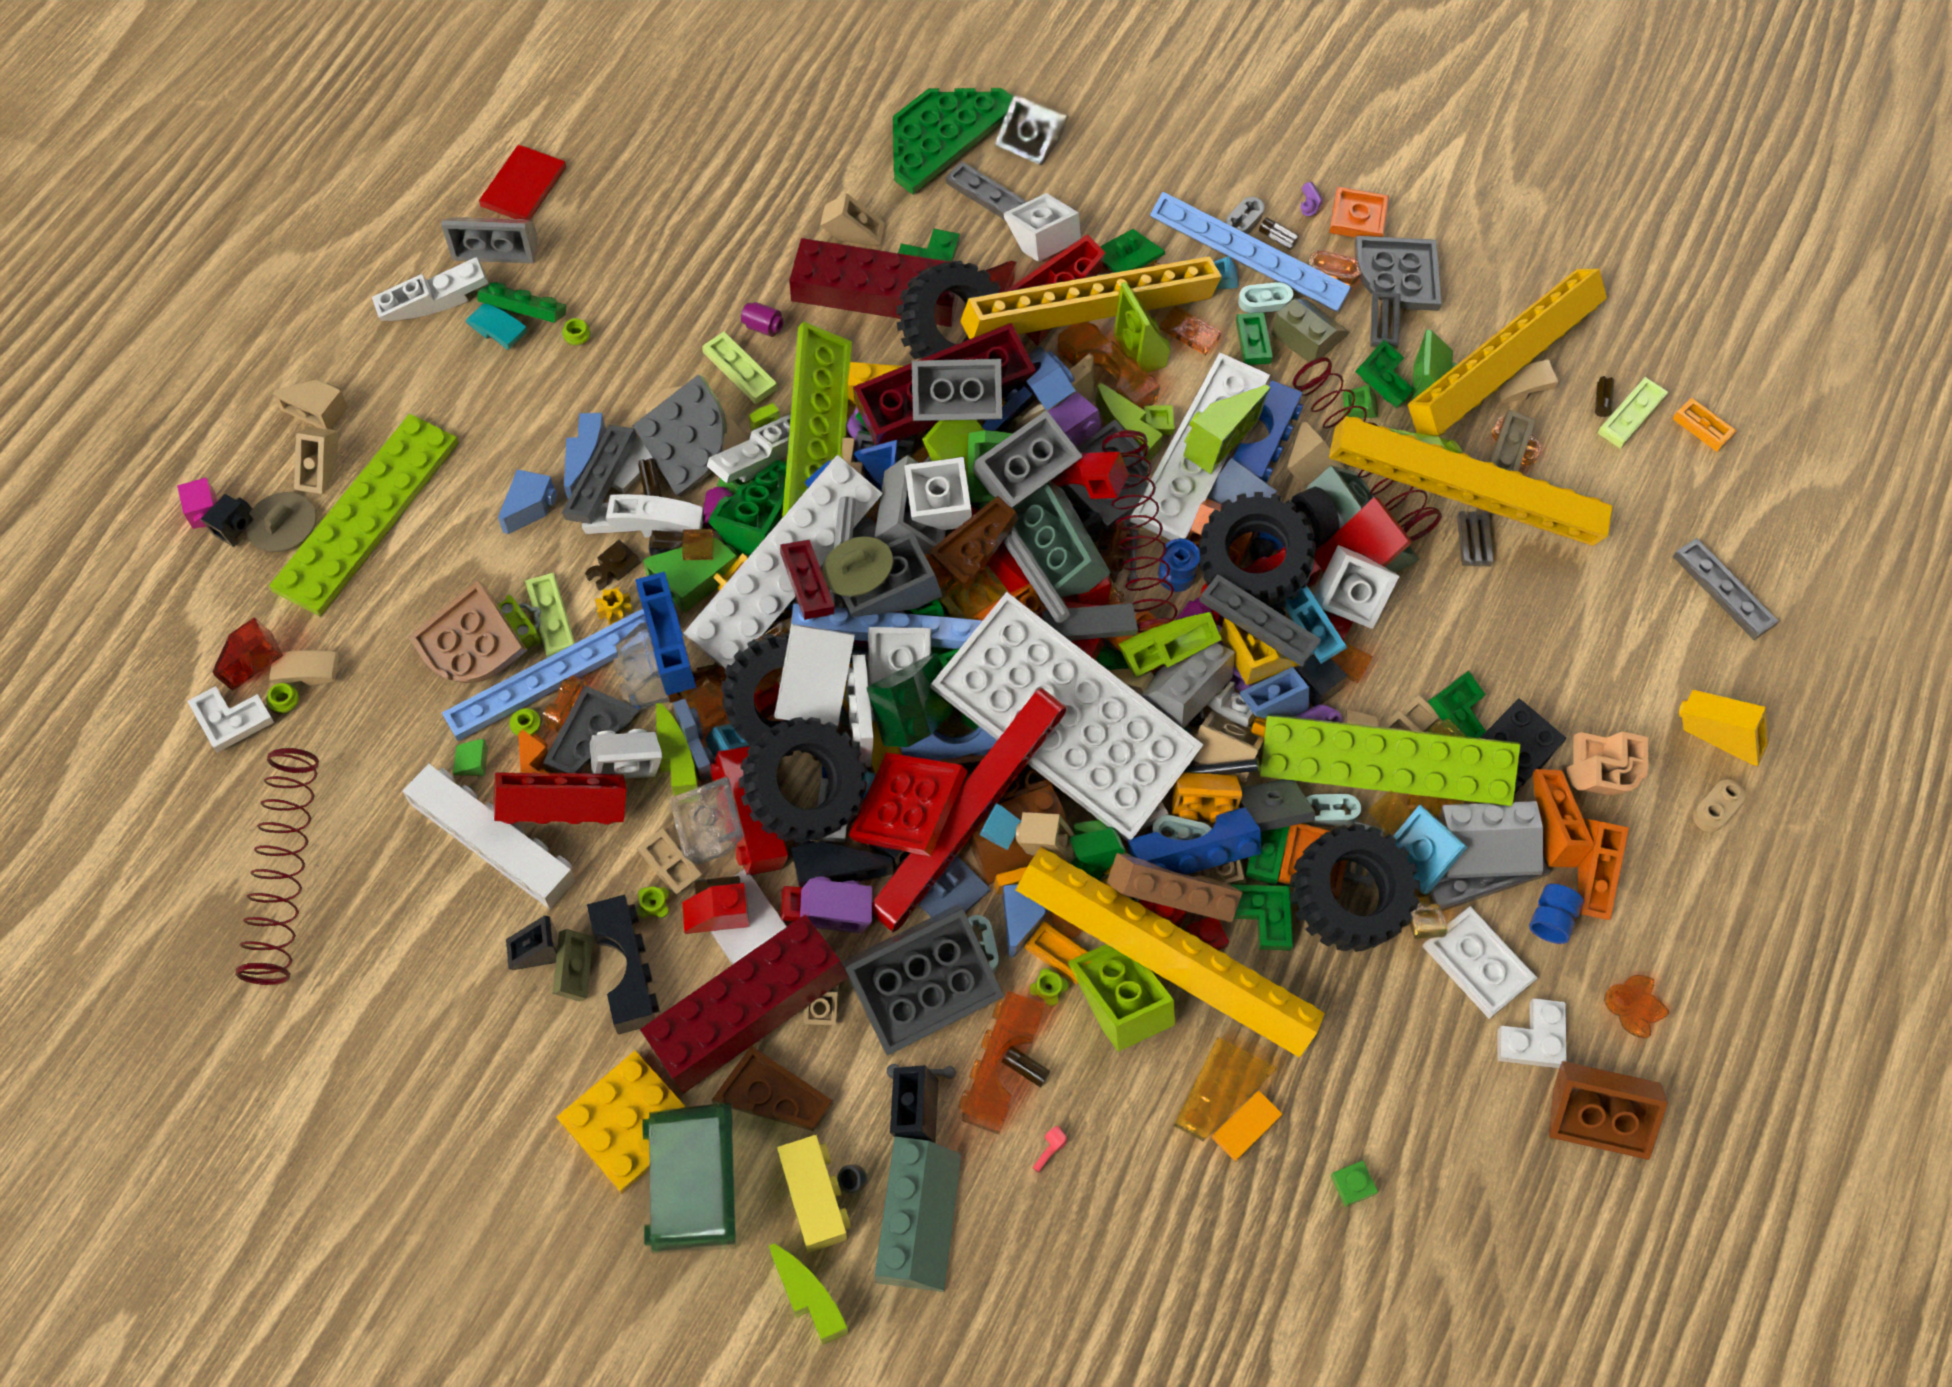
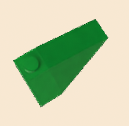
M776 460L756 474L754 481L747 486L744 484L739 486L737 493L730 498L725 496L721 499L710 515L709 523L723 540L735 549L737 554L741 555L743 553L749 557L782 519L786 462Z

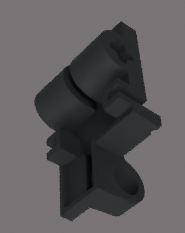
M1520 698L1480 737L1482 739L1520 743L1514 794L1519 791L1520 786L1525 785L1535 769H1541L1548 762L1554 752L1566 740L1562 733Z

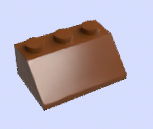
M1052 785L999 804L1019 820L1022 819L1023 812L1060 814L1067 824L1064 810ZM991 812L968 840L987 885L994 883L997 874L1027 867L1034 857L1027 854L1018 844L1016 835L1008 850L979 835Z
M1562 1061L1553 1088L1549 1137L1650 1160L1668 1105L1662 1084L1660 1082Z

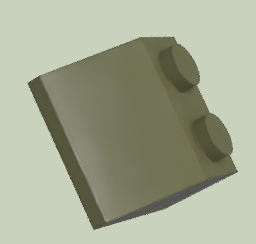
M1294 298L1276 314L1271 334L1309 363L1314 359L1325 356L1348 335L1349 331L1310 301Z

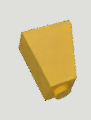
M1693 689L1688 700H1683L1680 705L1679 717L1682 718L1684 731L1751 765H1759L1769 743L1766 707Z

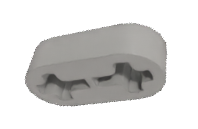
M1256 197L1245 198L1231 212L1225 223L1249 234L1262 219L1264 203Z

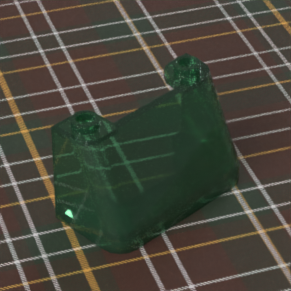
M732 1102L649 1112V1119H643L642 1123L643 1140H649L651 1224H644L645 1246H651L653 1254L736 1249Z

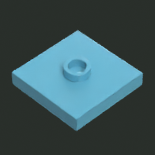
M1421 805L1416 808L1393 835L1397 839L1395 845L1399 849L1405 847L1410 855L1406 856L1409 864L1415 863L1418 871L1413 875L1414 880L1420 881V891L1426 895L1468 848L1467 845Z

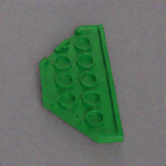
M928 88L893 116L894 181L914 195L1020 109V101L1002 88H991V92H976L975 88H954V92H939V88Z

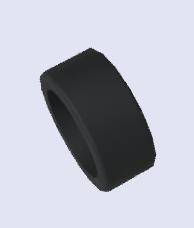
M1314 486L1292 497L1291 502L1296 505V513L1303 511L1308 518L1307 525L1312 526L1315 545L1330 539L1339 530L1337 510L1333 501L1323 489Z

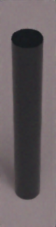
M1259 759L1187 766L1184 773L1227 775L1260 771Z

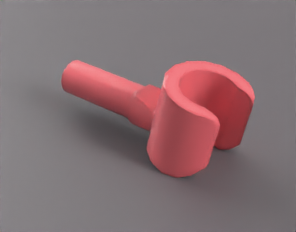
M1055 1126L1044 1136L1050 1146L1045 1149L1032 1167L1038 1173L1055 1152L1061 1150L1067 1143V1137L1059 1126Z

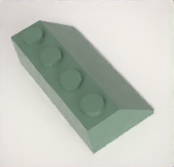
M1332 465L1306 487V489L1316 486L1328 494L1338 513L1339 529L1375 497L1370 495V489L1363 479L1358 478V472ZM1409 545L1385 568L1395 573L1416 563L1420 559Z
M1048 482L1012 508L1016 511L1019 518L1013 526L1060 598L1088 592L1111 573L1064 490L1053 482Z
M894 1136L875 1269V1283L944 1292L961 1153L930 1141Z

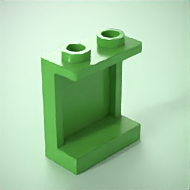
M987 430L968 433L967 484L970 504H978L979 510L995 497L989 493L972 471L975 461L1013 433Z

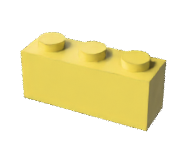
M813 1135L777 1147L807 1253L846 1241V1229H850L851 1224L846 1208L839 1210L835 1198L840 1196L841 1192L836 1175L831 1177L828 1175L826 1164L831 1163L826 1143L819 1145L817 1135Z

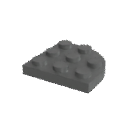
M1356 236L1354 247L1357 274L1371 294L1373 292L1400 293V308L1439 311L1441 307V292L1436 240ZM1389 299V305H1391L1392 307L1393 299Z
M699 374L632 425L671 488L680 497L703 481L712 472L707 467L709 457L723 452L724 436L727 433V423L723 408L705 378Z
M1113 420L1076 448L1080 453L1103 452L1102 442L1109 435L1125 429L1116 420ZM1117 437L1105 445L1106 450L1110 452H1128L1140 447L1132 437ZM1141 451L1135 455L1143 457L1144 453ZM1122 457L1126 466L1140 459L1137 457ZM1144 460L1127 468L1129 474L1145 477L1148 474V465ZM1128 477L1123 487L1133 485L1143 478ZM1147 480L1132 488L1121 490L1118 497L1133 494L1143 495L1146 490ZM1080 484L1062 485L1084 509L1100 514V525L1105 531L1114 526L1117 520L1126 517L1135 509L1119 510L1113 508L1111 504L1117 498L1090 499L1086 487ZM1141 497L1120 499L1114 505L1117 507L1136 505Z

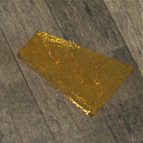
M1217 1037L1173 1126L1204 1142L1276 1071L1277 1067Z

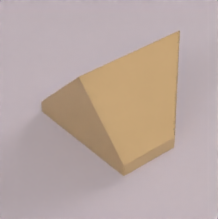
M1307 422L1301 423L1287 466L1301 485L1312 483L1331 465L1345 469L1341 462L1329 459L1330 448Z

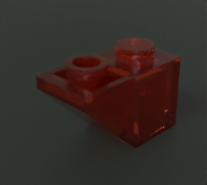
M253 617L228 635L212 672L217 679L233 691L281 658L283 654L272 632Z

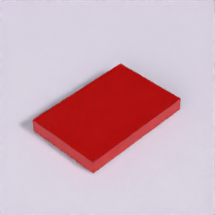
M518 144L479 199L480 206L513 219L531 220L565 170V161Z
M1373 497L1315 552L1314 560L1325 573L1339 545L1386 567L1412 543V540L1381 500Z

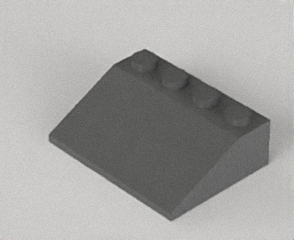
M958 905L841 962L887 1056L1004 997L963 908Z

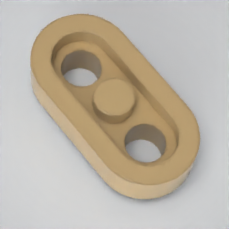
M1724 779L1719 781L1694 809L1693 820L1695 824L1706 832L1718 831L1744 802L1745 791L1743 787L1734 780ZM1726 790L1730 791L1734 796H1730ZM1709 810H1712L1714 813H1716V816H1712L1709 813Z

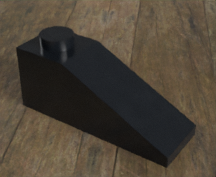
M807 841L791 848L799 887H804L809 879L815 877H827L833 882L843 883L845 881L862 882L893 875L892 857L823 841L817 843Z

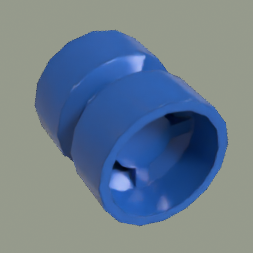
M1182 538L1173 539L1166 544V554L1162 557V560L1168 563L1170 567V573L1165 580L1172 584L1174 592H1182L1189 589L1195 581L1200 561V552L1198 547L1190 540ZM1161 561L1158 578L1163 579L1168 569ZM1161 582L1163 587L1171 591L1168 584Z
M1559 884L1546 885L1538 901L1539 907L1535 909L1529 923V929L1533 934L1545 941L1555 944L1567 943L1575 927L1573 918L1579 917L1584 899L1579 893L1567 886Z

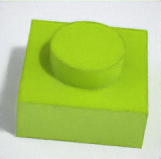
M774 403L765 407H759L749 414L751 433L757 428L780 419L779 410Z
M1172 405L1144 406V411H1146L1145 423L1163 435H1174L1175 426Z

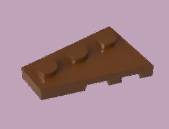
M997 496L929 552L932 558L968 591L1019 518L1016 511Z
M753 1046L749 1048L711 1099L713 1104L814 1131L833 1105V1100Z

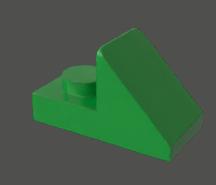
M1112 827L1072 836L1069 839L1077 856L1072 860L1071 865L1082 869L1095 879H1098L1113 864L1117 853L1123 854L1126 851L1117 830Z

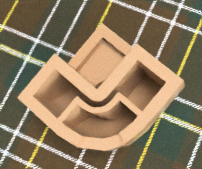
M1623 731L1607 738L1583 732L1573 735L1574 764L1566 767L1567 778L1571 786L1580 791L1599 795H1622L1633 791V789L1638 787L1642 779L1647 777L1649 767L1648 737Z

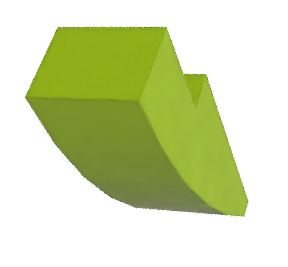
M1100 383L1097 387L1095 403L1103 420L1107 425L1116 420L1125 430H1135L1145 434L1149 446L1148 454L1145 457L1148 461H1151L1160 451L1163 434L1145 423L1146 411L1103 383ZM1133 438L1139 446L1143 444L1141 440Z
M1207 612L1160 625L1135 635L1118 645L1129 669L1136 677H1139L1162 664H1165L1168 668L1222 639L1211 613Z
M656 703L657 739L662 753L659 765L661 772L671 771V787L675 799L700 797L696 770L685 736L667 708L662 703Z
M777 1244L769 1245L771 1256L796 1318L810 1313L822 1345L848 1334V1327L837 1305L814 1274L797 1258Z

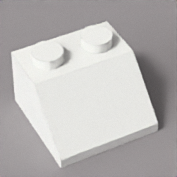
M1048 193L1004 213V219L1022 252L1038 262L1065 250L1081 239L1079 213Z
M963 457L904 465L913 521L941 530L958 528L972 517Z
M1338 545L1313 596L1322 609L1373 629L1399 575L1359 553Z
M645 729L630 730L626 734H616L614 731H601L597 735H592L591 738L592 774H624V779L656 776L662 759V753L655 732H647Z

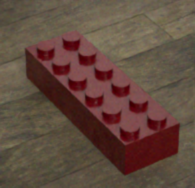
M801 238L789 279L791 301L901 319V315H897L896 312L897 306L903 304L899 297L903 290L909 288L907 283L913 277L918 276L919 272L945 262L949 263V261ZM944 291L938 297L934 309L936 325L952 327L959 297L955 293Z
M1012 322L917 360L1001 359L1002 398H1005L1015 388L1019 391L1024 386L1029 388L1030 386L1026 381L1036 373ZM912 363L853 386L854 402L875 446L894 440L898 442L932 428L938 422L913 421Z
M804 914L646 1024L640 1031L684 1094L844 981L848 976L840 959Z

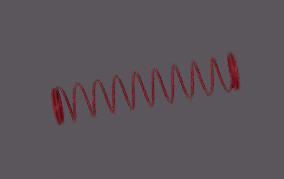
M1321 357L1305 364L1296 373L1292 384L1300 392L1321 382L1316 388L1302 394V396L1310 395L1323 385L1329 375H1336L1341 380L1340 389L1318 399L1311 407V412H1319L1329 406L1342 391L1352 394L1353 402L1351 406L1345 407L1329 416L1323 423V428L1328 429L1338 424L1347 416L1352 408L1362 409L1365 413L1363 421H1366V408L1353 406L1355 394L1351 390L1342 389L1343 377L1338 373H1331L1332 362L1329 358ZM1320 362H1328L1327 368L1320 376L1303 386L1296 385L1299 377L1307 369ZM1337 393L1326 405L1320 409L1313 410L1321 400ZM1348 409L1338 421L1325 426L1332 417ZM1366 422V423H1368V424H1371V425H1374V426H1378L1377 424H1375V423H1373V422ZM1361 470L1358 474V478H1365L1372 473L1369 472L1363 476H1360L1362 472L1365 471ZM1389 478L1383 479L1371 489L1370 495H1376L1382 492L1383 490L1388 488L1395 480H1391L1385 487H1383L1377 492L1372 493L1374 489H1376L1380 484L1389 480ZM1411 486L1409 491L1394 497L1384 506L1387 507L1396 499L1404 496L1397 504L1387 509L1390 511L1401 504L1410 493L1421 492L1425 495V502L1421 509L1407 514L1398 521L1399 524L1404 519L1415 514L1409 521L1401 525V528L1407 533L1410 528L1422 519L1438 514L1436 519L1427 528L1409 537L1412 541H1415L1433 530L1440 522L1442 514L1435 507H1425L1428 499L1427 492L1412 490L1414 487ZM1433 509L1420 514L1423 510Z
M1123 430L1109 435L1102 442L1103 452H1110L1106 450L1105 445L1117 437H1133L1141 440L1143 444L1132 451L1120 453L1122 457L1140 458L1135 463L1126 466V468L1132 467L1144 460L1149 465V473L1146 477L1129 474L1128 477H1140L1143 479L1133 485L1123 487L1122 490L1132 488L1148 480L1153 486V491L1149 497L1136 494L1121 496L1115 499L1111 505L1113 508L1124 510L1135 508L1151 500L1155 503L1157 509L1153 517L1130 515L1117 520L1115 526L1118 529L1130 530L1146 525L1154 520L1159 524L1160 532L1156 538L1143 535L1131 536L1121 540L1118 546L1124 550H1134L1158 541L1163 545L1164 550L1160 558L1149 556L1134 557L1124 561L1121 566L1126 570H1140L1161 561L1168 569L1163 579L1153 577L1137 578L1129 581L1125 588L1130 591H1141L1164 582L1171 589L1170 596L1166 600L1150 598L1135 601L1133 605L1147 601H1159L1161 603L1145 609H1134V611L1144 612L1152 610L1165 603L1170 604L1175 610L1172 619L1155 618L1137 623V632L1143 633L1147 631L1140 630L1144 627L1175 621L1178 610L1174 604L1168 601L1173 596L1174 588L1172 584L1165 580L1170 573V567L1168 563L1162 560V557L1166 554V545L1158 539L1162 534L1163 526L1161 522L1155 519L1160 508L1158 502L1151 498L1155 493L1156 486L1148 478L1153 467L1151 462L1145 458L1149 450L1147 437L1140 431ZM1146 447L1143 457L1135 455ZM1124 498H1146L1143 502L1128 507H1117L1114 505L1116 501ZM1140 517L1149 519L1144 523L1131 527H1120L1117 525L1120 521L1129 518ZM1131 539H1153L1136 547L1121 546L1123 542ZM1138 559L1155 560L1150 564L1136 568L1124 566L1126 563ZM1141 580L1158 581L1147 587H1128L1129 584Z
M297 748L275 749L268 753L267 761L272 767L284 772L306 773L314 771L313 779L302 783L288 777L270 776L265 778L264 782L276 788L304 786L311 793L310 801L299 806L285 800L266 799L261 801L260 804L264 808L277 811L301 809L308 816L307 823L297 829L276 822H262L257 827L261 831L269 833L298 832L304 837L305 844L301 849L293 852L270 845L256 846L254 851L266 856L294 855L301 861L302 867L298 872L290 875L270 869H255L250 874L261 879L289 878L297 883L299 887L298 892L288 898L267 893H250L247 895L249 900L255 902L277 903L284 901L289 903L296 911L295 916L283 922L263 917H247L243 920L246 924L253 926L281 925L291 931L293 936L288 943L279 946L257 941L240 943L242 948L249 950L276 949L287 955L289 962L285 967L269 963H247L237 967L235 975L240 980L253 984H282L290 979L291 974L286 968L292 964L293 960L290 954L283 950L282 947L288 946L296 937L294 931L286 923L298 917L299 910L297 906L289 900L301 893L302 886L292 876L299 874L305 868L304 860L296 853L306 848L309 842L306 835L300 830L307 827L312 819L309 812L303 807L308 806L314 800L315 795L307 785L317 778L316 768L319 765V759L316 755ZM288 754H298L305 757H309L310 759L315 761V764L312 765L308 761L300 757ZM271 757H289L300 760L309 766H284L274 762ZM267 780H288L299 785H276L267 782ZM279 802L295 807L277 808L267 806L264 803ZM275 825L291 830H269L260 826ZM270 848L287 853H266L257 849ZM254 872H269L282 876H261L254 874ZM250 896H266L276 898L277 900L256 899ZM247 920H262L272 923H253ZM245 944H255L267 947H250L245 946ZM248 969H265V970H270V971H259V972H255V971H245V970H248ZM280 972L286 976L276 979H263L244 974L261 975Z

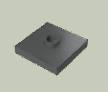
M1282 779L1241 788L1242 798L1239 807H1246L1259 826L1260 832L1315 821V811L1294 780Z

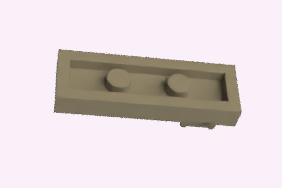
M1508 410L1489 462L1508 471H1519L1535 419Z

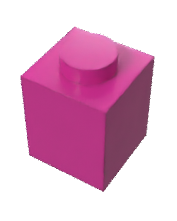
M207 477L177 485L183 514L192 529L206 527L201 518L217 502L216 493Z

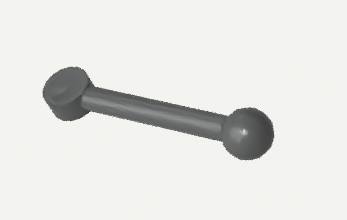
M1131 530V536H1137V530ZM1137 538L1131 539V547H1136ZM1137 549L1131 550V558L1136 557ZM1136 560L1130 561V568H1136ZM1130 570V574L1127 577L1128 582L1138 578L1136 570Z
M891 1064L887 1067V1075L892 1079L894 1068H899L896 1064ZM947 1066L944 1069H929L935 1076H944L947 1079H952L956 1075V1070L952 1066Z

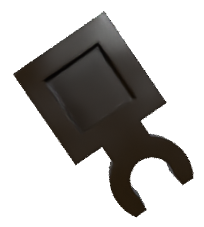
M618 540L597 557L600 565L588 568L585 575L588 581L596 576L601 577L595 582L597 589L600 591L607 587L612 576L618 581L640 564V559L622 541Z

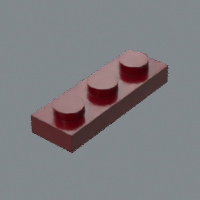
M810 539L780 544V554L804 620L834 615L835 606Z

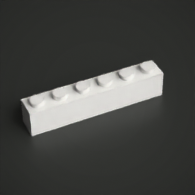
M428 764L404 788L403 793L410 805L548 909H551L575 883V878L571 871L573 867L565 858L560 855L556 858L548 853V847L538 838L529 839L524 835L525 831L518 823L506 824L501 821H494L493 805L489 802L485 805L477 800L478 796L471 788L463 785L461 788L454 783V777L444 768L437 770Z

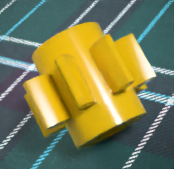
M619 587L609 590L603 589L601 598L595 599L596 607L598 608V618L603 619L606 617L609 625H612L625 618L627 614H632L630 594H622Z

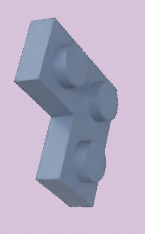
M685 699L674 702L677 722L689 745L694 766L700 780L703 781L711 778V764H714V758L710 748H703L700 742L704 736L695 707L689 709Z

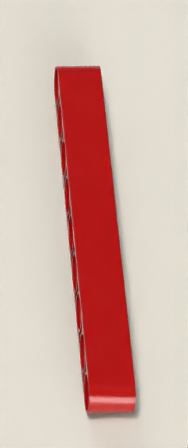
M1043 688L1038 689L1031 696L960 788L931 857L910 853L872 902V916L892 933L896 932L906 922L996 803L1059 724L1068 709L1065 704Z

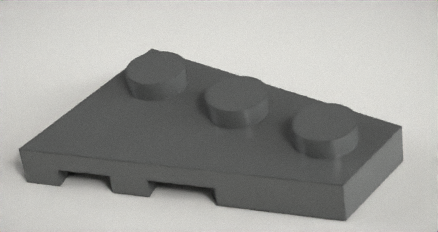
M584 685L543 762V767L556 773H579L591 761L590 742L592 735H597L601 731H614L616 734H620L640 715L641 709Z

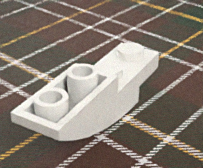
M475 257L426 280L423 274H420L373 296L372 299L381 321L404 320L430 315L468 301L467 293L489 283L481 262Z
M791 414L753 430L749 440L709 457L707 467L726 483L738 478L745 483L755 478L757 473L774 461H780L788 454Z
M610 495L609 503H602L592 524L582 523V529L585 534L642 531L645 538L651 536L652 530L701 534L704 508L688 502L659 496Z

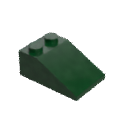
M932 653L866 687L884 746L910 747L930 736L954 711L952 704L930 687L931 683L942 671L937 653Z

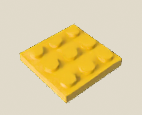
M636 1050L556 1116L561 1125L621 1194L700 1126L699 1121Z

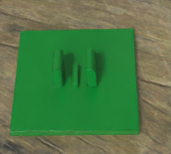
M1134 229L1100 246L1105 252L1103 264L1115 273L1139 269L1165 255V251Z

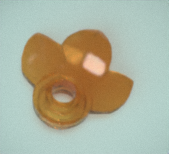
M1634 975L1624 985L1615 984L1611 986L1604 995V1002L1611 1013L1619 1016L1622 1027L1628 1033L1639 1038H1649L1651 1036L1650 1023H1655L1665 1018L1669 1014V1010L1660 1000L1650 994L1654 987V979L1643 975ZM1615 997L1622 998L1625 1003L1624 1006L1620 1005Z

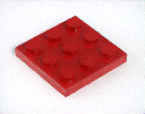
M886 752L848 836L856 842L931 857L968 771L959 764Z

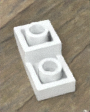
M1229 681L1207 703V706L1225 718L1248 728L1256 716L1241 698L1240 694L1234 692L1235 682Z

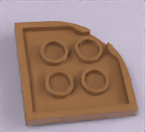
M478 580L408 636L423 661L431 670L449 680L460 683H476L487 680L503 671L527 651L485 585Z

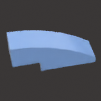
M579 413L578 437L566 438L564 488L568 500L606 431L602 413Z

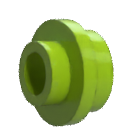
M578 318L568 320L562 329L563 339L571 345H581L588 341L591 335L589 326Z
M278 683L268 691L267 704L274 712L286 713L294 709L298 704L299 694L292 685ZM288 697L285 701L279 702L281 698Z
M524 708L513 713L509 726L512 733L517 737L522 729L532 736L539 731L541 720L536 711ZM525 719H529V720H530V721H529L527 724H525V725L519 724L521 721H523V720H525Z

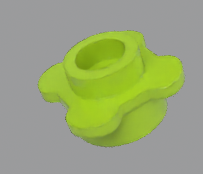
M664 887L641 888L638 891L640 906L637 908L638 916L641 918H646L649 915H657L659 918L666 917L669 913V909L666 906L667 899L670 896L668 889ZM652 900H655L656 904L651 905L650 902Z
M1048 968L1042 969L1036 983L1030 985L1031 995L1039 996L1045 1000L1048 1006H1055L1058 1003V997L1061 992L1068 989L1067 980L1061 978L1057 973L1052 972ZM1046 985H1051L1052 989H1046Z

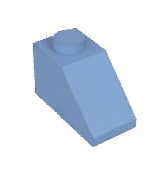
M517 469L498 516L503 533L510 534L547 515L549 507L555 504L557 490L554 489L551 476Z
M1293 667L1240 692L1241 698L1256 717L1267 719V714L1294 717L1309 709V686Z
M1018 884L1004 885L1002 898L1009 957H1015L1044 921L1045 913L1050 912L1048 909L1015 891Z

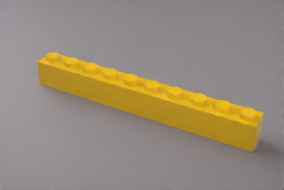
M1208 256L968 298L960 322L969 339L1011 322L1017 334H1023L1116 316L1120 286L1123 282H1127L1146 310L1211 299L1222 276L1211 257Z
M1576 269L1408 403L1416 433L1432 436L1443 435L1451 425L1463 419L1467 412L1480 405L1484 398L1497 391L1499 386L1506 380L1513 378L1517 371L1530 364L1532 359L1539 353L1547 350L1549 345L1563 337L1565 332L1571 327L1579 324L1581 319L1588 313L1596 310L1597 306L1607 299L1600 269Z
M1346 416L1334 429L1329 459L1591 546L1608 537L1612 505L1604 503L1598 498L1586 497L1577 494L1572 489L1559 488L1550 485L1545 480H1535L1523 476L1518 471H1508L1499 468L1492 462H1482L1471 458L1465 453H1455L1444 449L1441 445L1428 444L1417 440L1414 436L1392 432L1384 426L1368 424L1358 417Z
M1041 846L1015 891L1299 1058L1318 1033L1325 1015L1323 1011Z

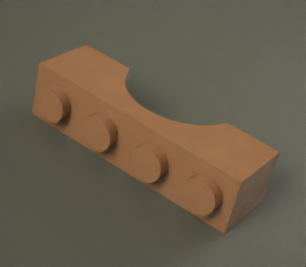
M1120 853L1116 854L1107 880L1108 885L1123 895L1231 923L1242 896L1241 891L1224 881L1202 875H1197V877L1186 876L1161 868L1145 860Z

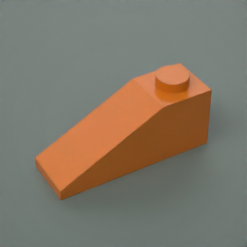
M1535 769L1533 772L1534 794L1543 826V853L1549 867L1576 868L1594 848V842L1562 770Z
M1584 818L1583 820L1595 846L1578 865V893L1584 899L1580 914L1611 920L1629 827Z

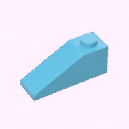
M1307 585L1305 588H1300V594L1294 600L1286 599L1284 608L1292 621L1321 639L1320 645L1314 652L1320 663L1325 662L1347 648Z

